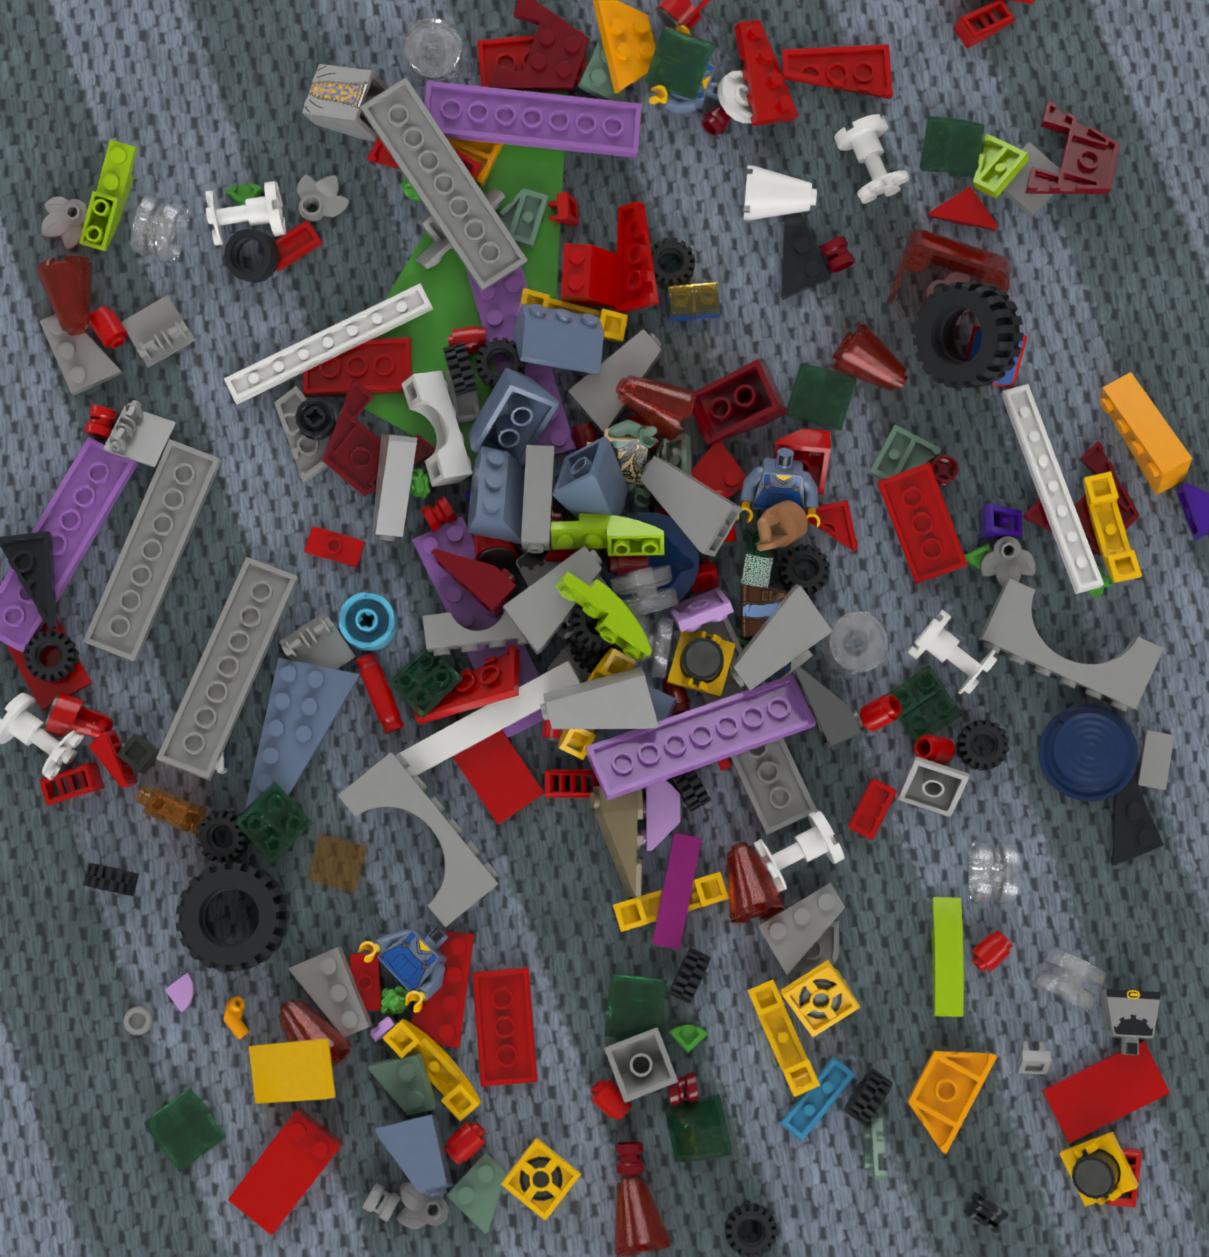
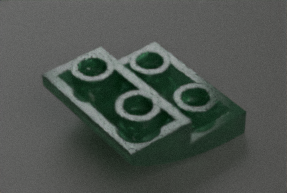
M664 26L644 83L652 86L662 85L669 92L696 101L715 44Z
M928 116L920 161L921 171L948 172L950 176L974 177L979 166L978 160L981 154L985 125L962 119Z
M800 363L787 406L788 414L786 416L813 422L816 426L842 431L857 379L829 369Z
M425 646L388 683L424 718L463 678L440 656H434L433 652H428Z
M930 666L886 694V696L891 694L898 699L902 708V713L898 715V720L914 743L924 735H934L962 716V711L946 692L945 685Z
M276 781L262 792L234 821L271 863L293 845L292 842L313 824Z
M610 974L604 1036L631 1038L657 1027L661 1035L667 980Z
M191 1087L144 1122L154 1140L179 1172L227 1137L226 1132L209 1113L206 1104Z

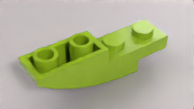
M110 139L96 192L92 191L79 244L107 251L119 225L135 176L132 175L139 148Z
M579 513V521L551 522L552 550L581 549L585 546L587 549L608 548V556L664 555V531L638 520L615 515Z
M566 572L558 579L554 587L560 591L559 593L563 598L571 602L575 601L583 607L582 609L587 615L600 619L594 629L600 632V636L605 641L620 646L623 649V653L631 659L641 661L650 656L652 649L640 624L623 601L598 579L587 585L570 572Z

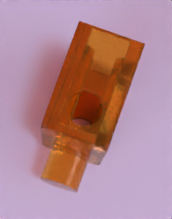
M143 787L136 797V802L145 806L143 813L179 830L193 834L198 833V825L203 822L202 819L205 818L208 812L207 808L158 787H154L153 790Z

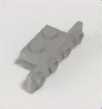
M492 188L485 194V197L493 209L496 210L501 205L505 195L503 192ZM429 212L419 223L434 242L415 259L419 265L426 269L436 266L442 260V256L449 249H453Z

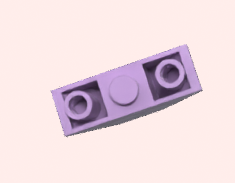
M667 780L642 788L646 789V800H643V817H646V828H641L640 834L643 836L642 845H646V851H652L680 823V793Z

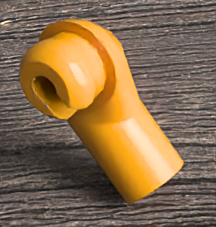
M235 996L227 1001L223 1018L233 1034L240 1040L250 1030L242 1021L245 1001L242 997Z

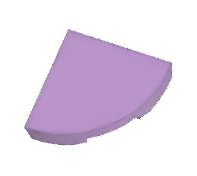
M187 972L165 989L180 1012H184L189 1007L193 998L194 980L190 972Z
M386 1017L378 1023L379 1025L375 1029L371 1030V1037L377 1042L397 1022L393 1017Z

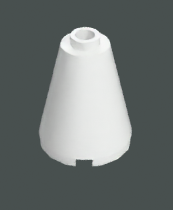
M748 165L747 173L752 174H747L744 211H749V213L744 212L743 220H755L810 211V205H816L817 189H812V183L754 165Z

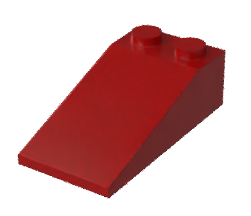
M300 1107L272 1140L228 1200L272 1236L341 1149L344 1142Z

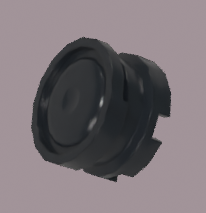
M319 398L305 400L297 408L295 414L296 423L301 433L312 440H323L329 437L336 424L335 414L330 404Z
M974 1191L970 1197L972 1202L970 1205L965 1206L963 1212L998 1234L1002 1228L1000 1223L1002 1220L1007 1219L1009 1213ZM978 1213L981 1214L982 1216H984V1217H986L987 1219H989V1221H986L985 1219L981 1218V1217L978 1216L977 1214H978Z

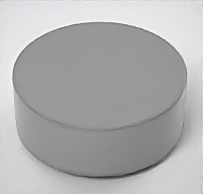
M133 1007L124 1016V1027L133 1035L145 1034L153 1025V1014L146 1007Z

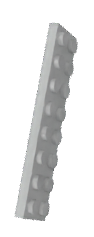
M407 78L402 79L360 106V110L482 292L528 263L527 258Z
M171 439L168 440L85 635L84 643L137 663L222 461L220 458Z
M246 557L156 759L159 762L206 780H211L299 580L298 576Z
M728 617L718 622L709 621L701 624V627L694 632L705 631L709 635L716 634L722 640L736 643L721 698L701 693L705 704L749 690L746 685L740 687L731 675L735 672L732 663L743 650ZM680 629L673 632L677 643L681 634ZM784 738L730 757L765 835L799 821L817 810Z

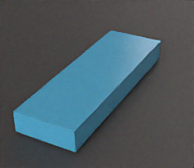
M833 1056L816 1076L820 1086L803 1093L780 1123L803 1141L856 1074Z

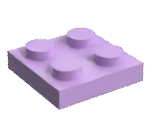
M719 587L668 606L670 616L681 632L695 631L701 627V624L709 621H721L728 614L734 612L731 602Z

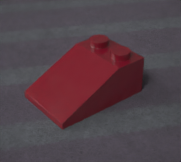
M759 359L686 396L707 445L764 426L788 414L768 365Z
M436 548L431 551L434 561L494 617L503 610L505 604L518 594L516 578L505 568L500 571L494 565Z

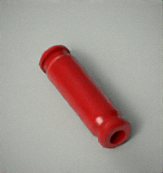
M369 653L357 658L356 664L359 665L362 680L378 720L384 728L383 733L389 734L402 729L404 722H401L400 712L383 669L376 659L377 654Z

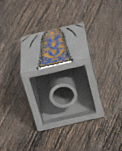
M319 64L313 77L308 97L304 103L302 114L317 126L375 143L378 135L360 110V106L390 87L372 70Z

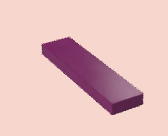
M673 833L651 944L680 950L702 838Z

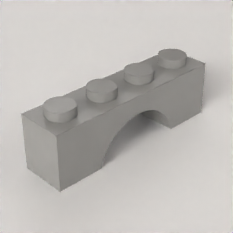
M505 611L501 619L494 626L481 631H473L462 627L456 622L450 612L422 616L426 649L428 652H433L434 656L448 655L451 649L461 648V652L477 651L478 646L489 645L490 649L502 648L506 646V642L517 641V645L529 644Z

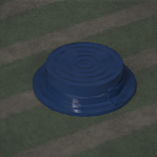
M647 512L629 517L630 519L650 524L664 531V555H648V569L615 576L614 573L609 574L607 571L606 554L608 548H604L602 554L604 577L611 590L622 601L633 607L655 610L671 606L688 593L696 580L699 570L698 549L672 517L668 515Z
M1078 705L1063 710L1048 723L1040 738L1039 762L1046 779L1057 791L1075 800L1094 802L1114 796L1129 783L1137 767L1138 747L1132 730L1119 715L1100 706Z

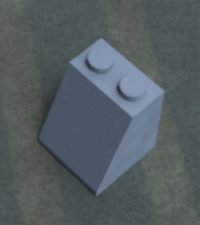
M606 436L566 456L552 496L578 520L579 513L620 516L626 504L625 500L629 488L611 443Z
M428 1115L375 1129L376 1135L418 1192L426 1193L427 1197H434L446 1194V1188L453 1186L438 1117Z

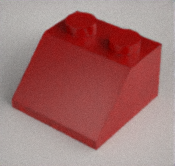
M564 243L561 300L579 306L614 308L617 254L590 244Z

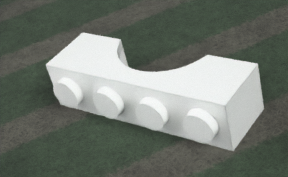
M442 371L413 374L402 383L409 410L416 411L425 416L432 424L437 438L434 453L425 460L431 485L435 487L460 483L473 474L472 464L466 453L464 437L456 419V410L452 406L448 393V384L444 379Z

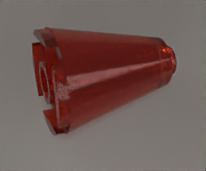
M77 255L64 256L65 261L56 262L55 258L48 259L37 266L39 280L62 331L68 332L72 336L81 335L90 326L93 272L90 259Z
M862 321L857 322L854 326L858 329L854 334L850 331L846 334L832 356L836 359V362H830L829 366L836 371L888 391H893L895 388L901 389L908 378L905 375L907 369Z
M629 375L626 379L622 378L615 391L618 394V400L649 426L656 427L657 432L670 441L674 440L683 430V427L679 425L684 418L689 419L696 399L694 391L688 388Z
M746 842L732 845L731 851L727 853L729 917L733 924L751 922L750 918L759 917L762 920L784 910L783 907H785L784 901L754 846H748Z
M289 1000L280 1008L281 1013L278 1018L288 1042L328 1038L332 1068L350 1053L349 1048H352V1044L302 1000Z
M638 1174L622 1176V1182L617 1183L615 1256H631L671 1247L670 1237L645 1178H639Z

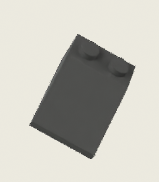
M801 667L793 670L790 675L793 674L816 721L814 729L824 750L862 733L860 727L863 726L862 721L856 711L852 712L846 703Z

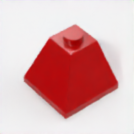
M803 428L776 440L773 459H776L777 451L781 448L792 450L794 452L793 460L803 463V471L811 474L817 485L818 494L824 495L831 451L830 431Z

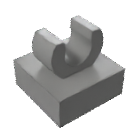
M1024 1041L1017 1062L1019 1074H1047L1052 1062L1051 1051H1044L1045 1046L1043 1042H1039L1037 1051L1029 1050L1028 1041Z

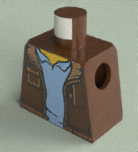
M742 584L741 639H751L787 595V591Z

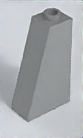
M644 329L601 363L599 375L589 373L568 390L570 400L589 422H592L602 437H604L605 429L611 428L618 420L661 356L660 341L653 333L648 335Z
M381 434L372 533L379 535L378 540L395 541V536L403 537L417 438Z
M526 445L521 545L522 549H527L530 553H543L544 550H550L553 511L552 494L555 479L554 446Z
M654 456L645 465L644 474L640 480L696 548L703 554L715 557L743 508L667 460Z
M585 546L503 606L505 613L537 655L543 651L578 604L575 601H568L560 595V591L554 587L558 579L566 572H570L589 585L601 574L602 568L600 564L603 562L593 549L589 552Z
M796 584L791 588L732 663L735 672L731 675L740 687L746 685L749 690L753 689L833 632L800 585Z
M642 666L544 693L545 703L540 704L544 721L550 720L552 729H655L659 727Z

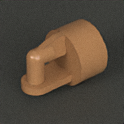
M785 500L766 509L757 521L760 541L756 543L757 550L785 547L802 538L807 531L808 520L801 506L793 501Z

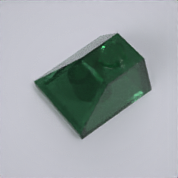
M720 1094L701 1097L699 1101L694 1102L686 1100L681 1101L677 1105H664L675 1162L702 1161L733 1155Z

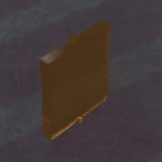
M319 835L315 853L311 855L312 864L307 880L355 892L360 872L364 871L362 865L367 847Z

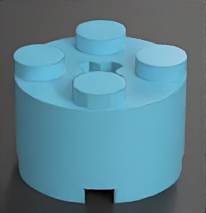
M358 593L350 597L343 604L339 617V628L342 635L352 646L365 652H372L386 647L393 640L397 632L398 621L395 611L385 598L373 593ZM365 617L374 619L372 621L373 625L370 628L366 625L363 626L365 624Z

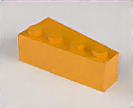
M1130 372L1104 386L1099 400L1100 406L1106 414L1110 415L1117 431L1121 434L1155 494L1158 495L1184 481L1192 457L1134 375Z

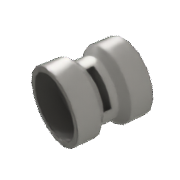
M376 1182L362 1208L368 1212L374 1211L378 1213L380 1219L388 1222L401 1196L395 1192L389 1193L385 1191L384 1186ZM382 1195H383V1196H385V1197H384V1199L382 1200V1202H381V1204H380V1206H379V1208H378V1207H376V1206H377V1204L379 1203V1201H380V1199H381V1197H382Z

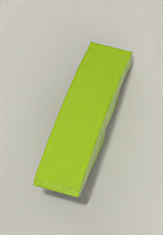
M933 897V928L931 931L933 959L931 961L934 1016L963 1017L964 954L961 898Z

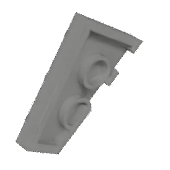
M65 310L40 321L73 396L124 374Z
M295 386L274 403L302 482L305 484L327 467L321 460L331 434L323 440H312L301 433L296 423L295 414L300 404L307 399Z
M828 883L757 926L786 975L798 964L843 911L845 906L832 884Z
M341 946L288 968L343 1037L373 1026Z

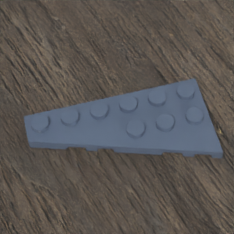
M278 658L242 821L247 820L251 824L272 827L287 802L290 793L303 775V771L332 726L339 710L346 702L349 693L359 680L360 674Z

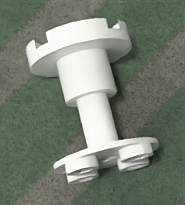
M880 114L869 115L852 122L854 127L847 132L845 127L839 130L834 136L838 149H853L858 162L866 164L872 179L871 182L863 186L857 193L862 204L873 201L877 198V195L885 193V196H891L901 190L899 185L909 180V174L907 171H895L887 174L880 156L884 153L878 137L883 135L889 127L885 117L882 116L881 118Z
M276 181L264 183L265 196L246 199V205L220 209L215 191H206L208 204L206 215L208 223L213 224L215 228L212 230L215 246L225 244L223 225L247 221H249L250 226L270 224L274 237L286 235L285 217H283L282 212L283 204Z
M942 609L937 615L941 619L938 621L934 618L914 642L918 646L917 649L912 646L907 653L917 659L927 650L942 663L946 659L969 676L958 693L962 694L965 691L970 694L979 683L976 677L982 670L988 672L997 661L993 656L996 651L994 649L991 650L978 663L957 646L960 640L943 628L951 618V615Z
M21 693L4 708L7 713L3 719L0 718V744L7 743L13 737H16L27 746L34 743L50 755L43 766L42 774L49 780H52L60 771L63 763L69 765L76 757L78 752L75 750V747L81 743L84 734L73 730L60 742L44 730L45 723L32 714L36 706L35 698Z
M816 810L808 814L812 828L795 836L796 843L771 855L762 839L754 842V846L759 854V860L765 871H769L771 874V880L778 893L787 889L780 873L781 869L803 858L809 862L825 853L833 864L845 859L839 843L836 844L833 836L835 834L821 811Z

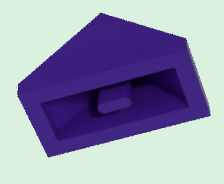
M1189 483L1183 484L1175 490L1195 541L1207 535L1209 531V493Z
M985 504L979 511V538H1001L1003 536L1023 538L1021 510Z

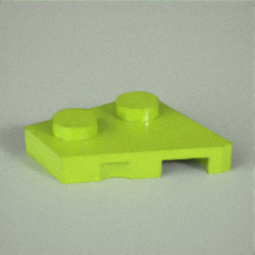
M986 134L983 140L985 144L983 153L979 156V168L975 172L973 183L975 189L997 199L1030 158L1027 152Z

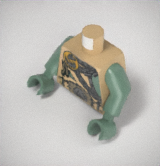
M625 420L611 428L605 429L604 436L611 443L628 485V493L634 496L635 504L642 508L650 504V501L646 498L652 496L647 487L642 489L641 485L644 484L640 479L644 474L647 450L658 442V439L652 437L657 433V429L654 426H643L631 420Z

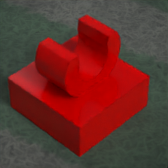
M568 192L558 193L557 201L553 200L548 203V207L551 209L558 208V213L555 216H550L549 220L556 224L562 222L568 227L579 225L577 199Z
M703 558L704 564L699 565L696 580L691 587L693 594L719 587L714 561L709 562L707 558Z

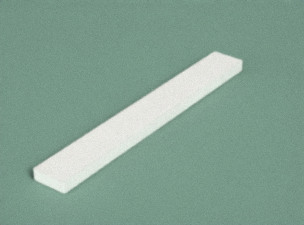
M421 283L224 378V381L235 403H242L433 310V307Z
M1029 384L1003 390L1001 393L1003 402L1074 592L1079 594L1100 588L1104 585Z
M567 661L519 687V696L488 704L400 752L410 765L406 770L412 777L420 775L541 709L540 704L545 703L544 693L580 684L581 681L571 662Z

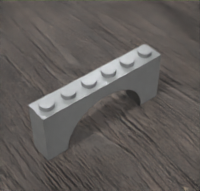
M1011 578L1005 581L979 637V640L984 642L983 647L989 651L994 649L997 654L1002 650L1010 654L1008 659L1024 665L1025 661L1035 665L1034 671L1047 677L1051 673L1061 677L1060 683L1074 689L1076 685L1086 689L1085 694L1092 698L1101 700V697H1105L1112 701L1110 706L1126 712L1127 708H1137L1164 648L1140 637H1133L1119 655L1103 663L1081 664L1065 659L1044 643L1035 628L1031 610L1035 589Z
M390 752L338 794V796L355 817L373 808L396 807L415 814L433 830L444 853L445 871L439 890L427 903V906L446 927L498 885L495 879L498 873L489 862L484 865L477 856L481 852L471 840L466 843L459 834L463 830L453 818L450 821L442 814L445 808L436 797L432 799L428 797L424 792L428 787L418 775L415 777L410 775L406 770L410 765L400 753L395 756L393 752Z

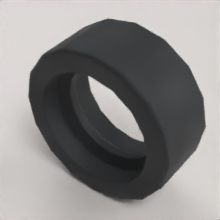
M253 229L240 230L232 235L225 246L224 252L225 264L230 273L238 279L253 283L262 282L271 277L278 267L280 258L278 246L273 238L264 232ZM249 240H257L262 243L265 252L262 265L254 272L245 271L239 261L240 250Z

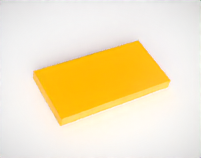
M328 1038L248 1046L255 1104L335 1098Z

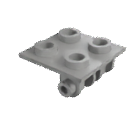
M168 295L121 322L148 368L195 341Z
M133 400L127 406H124L103 450L155 468L176 426V422L142 411V404Z
M326 611L279 642L285 654L292 661L337 670L355 658V655Z

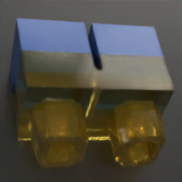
M717 282L668 286V293H666L668 322L692 320L693 314H695V320L719 318L720 307Z

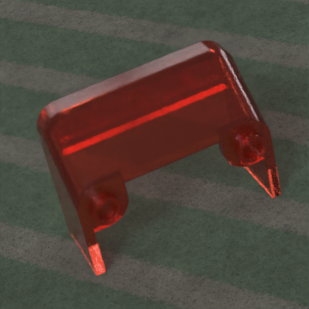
M915 230L907 239L886 303L892 304L905 269L912 272H922L930 263L981 279L984 284L990 283L997 286L998 290L1008 293L1012 269L1011 263L1002 255L926 230Z

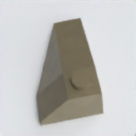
M601 786L593 787L594 792L590 794L591 808L595 810V817L627 897H640L642 862L640 857H637V851H639L640 845H642L643 836L639 834L637 825L638 819H643L642 788L607 801Z

